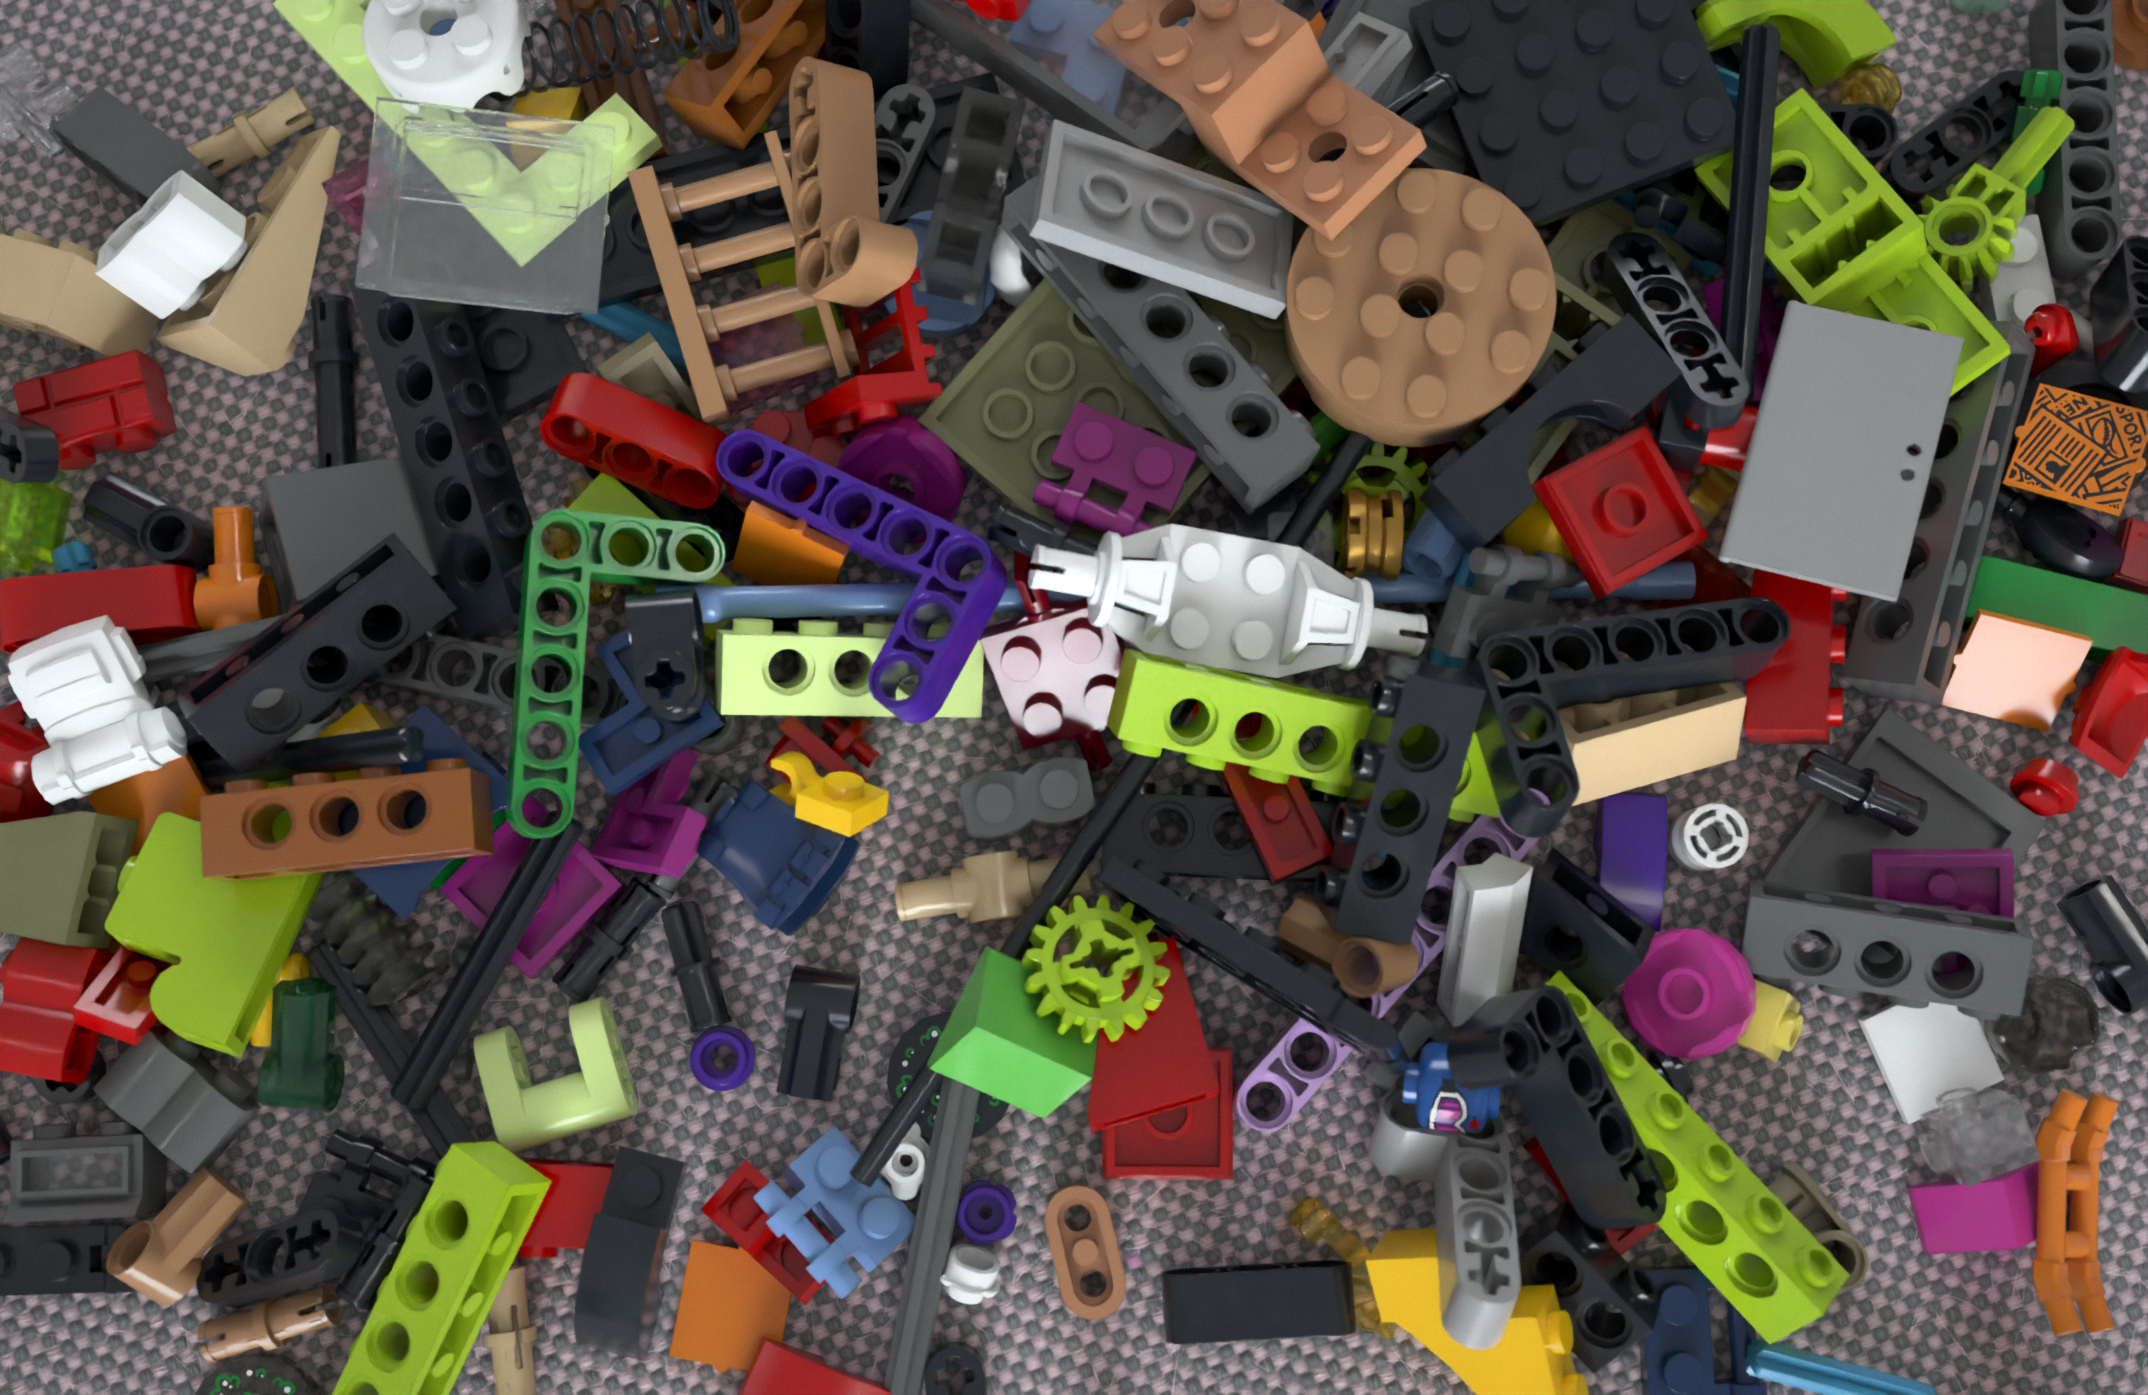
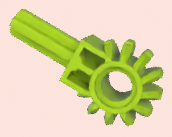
M2057 106L2054 108L2043 107L1991 171L1975 162L1956 186L1951 183L1946 189V200L1940 202L1933 197L1925 195V198L1921 201L1923 215L1916 216L1924 225L1927 252L1952 280H1959L1960 288L1966 294L1973 289L1974 276L1978 275L1984 280L1993 283L1998 277V266L1996 263H2006L2013 259L2015 247L2009 240L2017 235V225L2026 215V190L2024 189L2074 129V120L2063 109ZM1956 232H1968L1975 236L1973 241L1962 246H1951L1944 242L1946 237Z

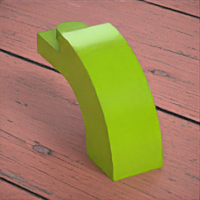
M1707 0L1694 12L1697 18L1696 23L1709 52L1741 42L1742 33L1749 25L1765 23L1776 25L1781 36L1780 50L1784 51L1798 63L1815 90L1860 73L1897 42L1880 15L1865 0Z

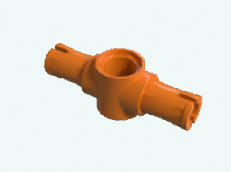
M241 506L212 508L215 564L208 566V577L199 578L195 586L193 603L199 627L203 632L278 616L279 602L275 583L269 574H262V565L255 563L254 510Z

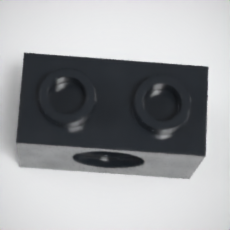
M1553 847L1532 869L1518 953L1526 954L1551 976L1560 970L1597 1007L1644 962L1656 931ZM1559 927L1569 928L1576 932L1579 937L1569 936L1562 932Z

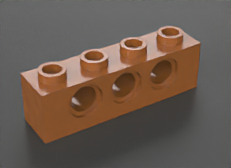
M733 0L739 19V37L733 51L715 55L703 51L697 59H688L663 91L662 96L696 137L744 150L789 90L792 73L796 65L806 56L814 57L825 42L826 0ZM724 14L713 26L721 42L724 37ZM707 41L705 46L712 48Z
M438 759L425 762V772L401 775L399 766H376L358 769L359 779L334 782V774L305 773L292 776V786L268 789V781L227 782L225 783V793L200 796L203 877L233 882L494 854L490 775L467 768V760ZM422 795L426 801V815L418 826L409 829L404 820L405 808L411 799ZM354 802L359 810V820L356 827L349 834L343 836L339 830L338 818L343 808ZM287 809L291 816V829L283 840L277 842L272 833L273 822L278 814Z

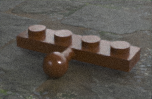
M554 0L559 17L567 22L570 27V21L575 12L583 13L592 23V15L596 7L601 6L614 19L615 7L622 0ZM686 0L690 22L698 38L702 41V30L697 16L696 3ZM671 2L664 8L665 19L673 39L680 46L681 32L676 9ZM621 8L619 11L621 32L626 45L636 57V31L632 32L626 10ZM599 13L597 16L599 37L609 58L615 62L616 45L614 33L605 14ZM577 18L575 24L577 42L586 61L593 68V39L585 21L582 18ZM655 22L645 26L644 29L650 43L655 50H658L659 35L657 23ZM563 27L565 37L573 59L572 45L568 33ZM686 27L684 50H692L697 48L698 45ZM664 34V47H665V46H668V45H671V44L669 43L667 37H666L665 34ZM644 41L642 43L641 56L650 53ZM621 47V58L618 66L622 68L630 67L634 62ZM600 53L597 71L601 73L608 72L612 67L604 60ZM578 59V77L588 76L590 71ZM637 66L629 74H622L616 71L611 78L606 79L594 76L590 82L581 84L590 115L617 93L658 135L663 146L644 163L672 156L644 68Z

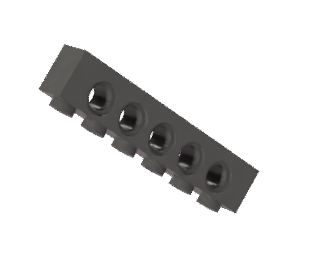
M1038 173L1005 197L1001 228L1187 444L1197 452L1199 458L1249 515L1308 470L1321 448L1316 442V435L1312 426L1302 414L1295 410L1289 411L1273 393V385L1266 372L1255 362H1246L1232 346L1230 335L1224 324L1212 313L1205 314L1191 299L1187 289L1029 236L1039 177ZM1112 276H1122L1129 279L1135 287L1128 290L1117 289L1110 285L1106 279ZM1155 323L1165 324L1172 328L1177 336L1169 339L1160 338L1154 335L1148 326ZM1196 371L1207 372L1217 380L1219 386L1213 388L1202 387L1193 381L1190 373ZM1239 419L1248 420L1259 428L1261 436L1254 438L1243 436L1234 428L1232 422Z
M1989 321L2010 345V354L1949 397L1897 601L1892 602L1858 593L1859 612L1852 637L1846 641L1845 663H1842L1843 671L1841 677L1868 697L1942 706L2036 351V346L2013 321ZM1971 388L1967 394L1959 398L1965 390ZM1956 445L1949 455L1942 458L1948 449ZM1941 503L1938 510L1933 515L1926 518L1928 512L1934 506ZM1925 562L1922 570L1910 578L1912 571L1918 565ZM1909 622L1904 633L1893 639L1897 629L1902 624Z

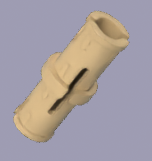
M293 86L286 93L249 114L244 110L232 115L233 123L195 145L186 147V149L197 157L217 178L254 156L261 160L272 154L269 149L271 146L306 126L315 124L317 120L305 100H301L298 90Z
M525 1265L510 1267L488 1313L489 1331L483 1333L484 1348H491L496 1395H539L536 1390L532 1341L538 1339L537 1325L530 1324Z

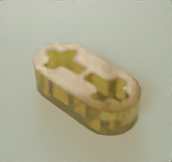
M1708 465L1689 488L1687 498L1704 529L1738 487L1741 472Z

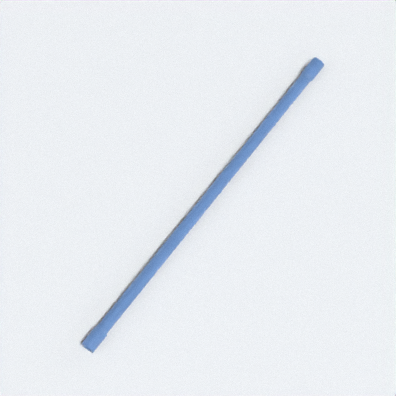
M1667 561L1602 598H1630L1636 601L1692 599L1696 588L1694 565L1691 561ZM1457 569L1454 570L1451 576H1448L1444 585L1425 583L1420 577L1409 571H1400L1396 582L1386 581L1379 572L1377 575L1364 574L1362 578L1368 580L1371 584L1374 604L1447 602ZM1581 571L1575 586L1571 588L1560 587L1550 592L1548 599L1595 598ZM1008 580L1005 592L993 613L1023 612L1026 610L1014 580ZM1518 582L1509 585L1506 593L1514 594ZM918 583L722 587L717 584L657 585L656 592L695 588L700 600L703 623H716L724 619L900 615ZM1047 590L1050 601L1074 602L1086 598V596ZM1116 602L1113 605L1123 610L1134 609Z

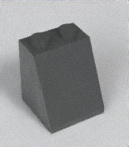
M403 456L265 477L258 521L283 615L393 532L443 591H446ZM376 605L370 608L364 615L389 608L390 605Z

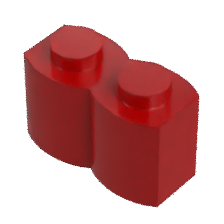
M21 936L15 949L6 955L0 971V981L4 986L3 1002L0 1005V1070L60 1082L83 1084L93 1063L100 1033L74 1024L73 1006L113 958L115 953Z

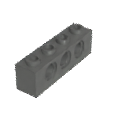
M1749 879L1738 951L1746 958L1754 979L1771 986H1787L1791 984V980L1818 984V988L1821 991L1840 997H1856L1860 991L1887 995V999L1890 1002L1908 1008H1927L1929 1002L1957 1006V1010L1960 1013L1969 1017L1996 1020L2000 1018V1013L2021 1017L2035 939L2026 920ZM1807 930L1820 931L1830 938L1825 948L1813 953L1799 950L1794 946L1793 940L1798 934ZM1876 941H1888L1899 948L1896 956L1885 963H1873L1862 956L1864 949ZM1947 952H1960L1969 957L1966 966L1957 973L1943 974L1932 968L1936 958Z

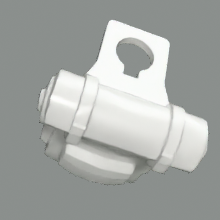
M108 615L61 628L20 647L12 654L8 662L10 668L8 679L23 704L22 707L30 718H37L45 731L44 736L51 747L34 755L31 762L34 784L45 800L55 805L71 798L76 800L92 794L93 791L147 770L154 771L167 765V762L187 754V737L180 720L167 707L155 709L154 704L161 692L156 684L145 686L141 677L146 673V665L142 655L138 654L133 641L124 627H115Z

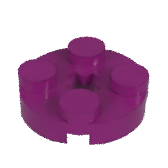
M899 415L897 418L892 419L891 422L874 423L859 431L842 453L837 468L948 522H952L961 506L963 493L969 481L967 472L960 465L957 457L948 445L934 433L925 429L916 418L908 415ZM893 473L905 476L912 483L911 486L914 492H911L905 486L897 490L893 488L889 483ZM871 508L857 513L853 518L854 521L860 526L863 525L870 517ZM927 534L917 535L908 543H923L926 541Z

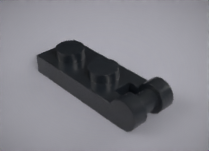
M137 1222L0 1226V1296L137 1292L136 1289L107 1272V1269H101L102 1245L111 1246L112 1248L119 1236Z

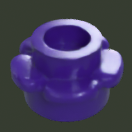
M986 1179L975 1180L963 1189V1197L959 1199L955 1225L963 1229L965 1238L975 1245L987 1246L992 1244L994 1239L1003 1240L1013 1232L1017 1223V1216L1013 1213L1016 1199L1012 1191L1000 1183L992 1185ZM981 1207H990L992 1215L989 1218H982L979 1213Z

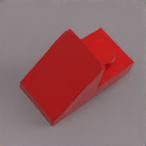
M122 945L73 1006L74 1024L137 1046L154 1023L165 1025L151 1009L150 993L153 983L159 975L173 964L128 950Z

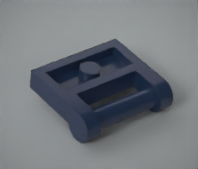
M1696 1265L1641 1267L1653 1280L1658 1294L1662 1297L1653 1332L1639 1341L1643 1395H1768L1767 1382L1759 1377L1751 1376L1746 1371L1744 1365L1747 1357V1346L1752 1340L1756 1339V1329L1727 1298L1732 1378L1714 1379L1708 1288H1716V1286Z

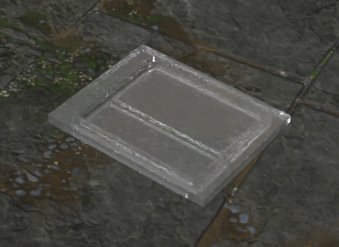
M377 97L367 184L363 190L365 201L355 279L356 287L380 290L388 295L563 315H570L575 312L598 314L606 226L610 221L608 204L616 133L615 126Z

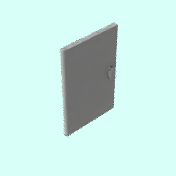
M1795 300L1789 301L1786 306L1718 559L1725 563L1732 562L1896 602L1899 597L1964 338L1807 305ZM1909 448H1914V449H1916L1917 452H1918V455H1917L1914 451H1911V450L1907 451V449H1909Z

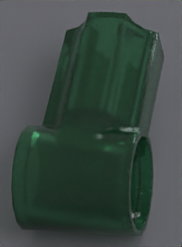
M303 977L295 980H282L273 987L271 1049L263 1060L258 1080V1097L262 1105L324 1113L332 1112L337 1106L344 1085L345 1063L340 1054L334 1053L337 986L329 984L327 979Z

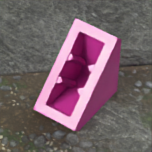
M2030 1161L1907 1187L1923 1253L1940 1254L2020 1249L2036 1239L2038 1162Z

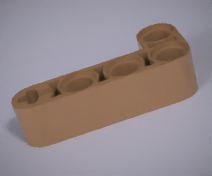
M806 56L796 65L789 85L797 286L801 294L806 297L864 308L903 286L910 279L917 262V239L914 232L907 227L880 221L874 94L872 79L869 74Z

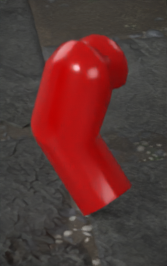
M2055 303L2043 304L2036 307L2026 319L2024 325L2025 334L2034 330L2036 339L2032 341L2036 346V351L2029 377L2041 375L2077 348L2079 338L2072 314L2067 308Z

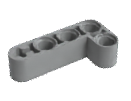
M1404 1088L1390 1090L1383 1097L1368 1147L1370 1159L1376 1167L1387 1174L1434 1183L1440 1311L1443 1328L1451 1339L1462 1346L1474 1350L1489 1349L1496 1346L1502 1339L1521 1286L1507 1126L1504 1116L1499 1111L1498 1119L1487 1118L1483 1130L1473 1134L1428 1129L1423 1127L1416 1118V1104L1403 1103Z

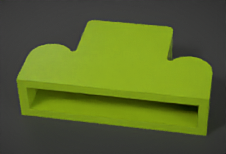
M268 782V789L292 786V784L285 782ZM287 809L278 814L273 822L272 833L277 842L283 840L291 829L292 821ZM164 812L157 817L139 855L132 856L125 863L118 879V891L120 893L105 921V929L128 950L173 964L159 975L153 983L150 993L151 1009L163 1024L187 1041L241 1058L327 872L233 882L204 878L201 822L171 812Z

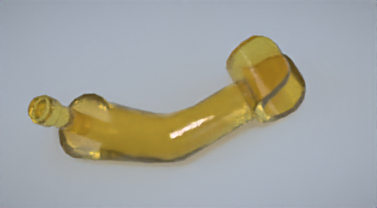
M1308 1196L1304 1198L1289 1213V1222L1312 1246L1322 1237L1341 1255L1344 1261L1352 1262L1356 1326L1366 1333L1378 1332L1384 1339L1393 1337L1395 1333L1394 1325L1391 1322H1381L1365 1261L1372 1251L1348 1231L1316 1197Z

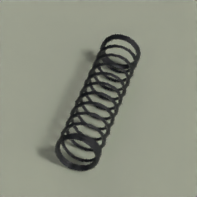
M638 0L636 14L624 1L618 2L614 10V19L602 6L596 7L592 15V23L583 13L575 12L571 18L570 27L560 17H553L549 24V30L539 22H532L530 25L531 36L524 37L532 65L530 83L524 79L523 84L526 88L511 96L500 92H491L488 95L492 99L502 102L511 100L513 97H525L531 90L543 93L547 92L551 86L560 89L568 87L573 81L580 84L588 83L594 76L601 79L611 78L616 71L622 74H629L637 66L646 70L651 69L659 61L668 65L674 64L681 56L689 60L697 59L703 51L712 55L733 51L739 37V19L733 0H720L725 21L724 37L721 42L711 24L708 0H696L697 16L702 30V41H700L690 22L686 0H681L680 5L677 0H671L679 19L681 32L680 46L676 44L666 23L664 0H658V10L651 0ZM642 3L649 5L657 23L659 35L658 52L650 43L643 26L641 16ZM621 8H625L628 11L635 27L637 37L636 57L626 45L619 22V11ZM599 13L605 14L614 33L616 45L615 62L609 58L599 37L597 16ZM577 18H582L585 21L593 39V68L586 61L577 42L575 31ZM556 23L563 25L572 45V73L560 59L555 45L554 26ZM686 27L693 40L699 46L696 52L687 53L683 51L686 43ZM534 28L542 30L550 46L552 55L551 78L545 74L534 52L532 42ZM664 34L671 46L677 51L674 57L665 58L662 56ZM643 41L648 50L655 56L652 62L643 63L640 61ZM707 41L712 48L705 46ZM621 47L634 62L630 67L622 68L618 66L621 58ZM600 53L604 60L612 67L608 72L601 73L597 71ZM578 59L590 71L588 76L581 78L576 76ZM557 64L569 77L566 81H554L557 74ZM537 71L548 82L545 86H534Z

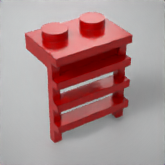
M919 268L914 269L910 279L903 286L868 307L859 308L841 304L845 327L851 330L861 365L853 367L855 377L803 406L808 431L831 429L834 438L852 437L871 424L890 422L899 415H904L943 395L940 382L929 383L925 362L934 358L935 352L933 344H921L918 324L927 320L928 314L926 306H914L911 286L921 281ZM895 297L897 311L863 331L860 315L868 314ZM902 334L904 349L870 368L867 351H873Z

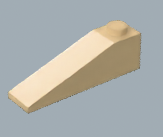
M330 125L303 135L259 192L257 202L264 207L260 213L255 212L246 218L244 240L248 245L240 261L231 270L223 272L218 269L211 276L204 279L206 281V288L199 300L187 311L177 308L171 313L156 336V340L169 348L245 377L277 371L289 361L297 346V342L292 338L304 320L341 133Z

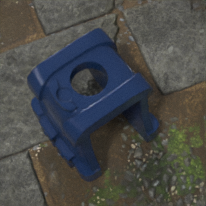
M748 778L737 792V797L731 796L715 814L708 825L710 832L705 833L701 838L696 853L707 860L730 881L754 912L753 916L769 929L778 928L785 935L791 936L812 917L814 918L830 899L829 896L832 892L837 890L850 872L849 868L861 843L852 836L848 837L795 817L794 807L773 795L751 778Z

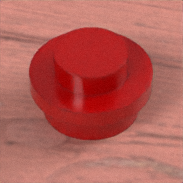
M2030 760L2025 768L2019 769L2014 773L2010 782V789L2018 798L2019 803L2040 816L2050 817L2056 814L2070 813L2076 808L2080 798L2077 789L2079 780L2076 774L2065 765L2053 760Z

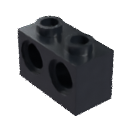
M1568 1200L1517 1238L1521 1286L1554 1285L1560 1311H1567L1572 1322L1573 1347L1571 1351L1593 1374L1653 1332L1662 1300L1653 1280L1641 1267L1635 1264L1630 1265L1610 1245L1604 1230L1595 1231L1586 1227ZM1549 1252L1565 1254L1574 1263L1566 1264L1559 1262ZM1597 1302H1607L1613 1304L1614 1306L1619 1308L1621 1312L1614 1313L1606 1311L1603 1308H1601L1597 1304Z

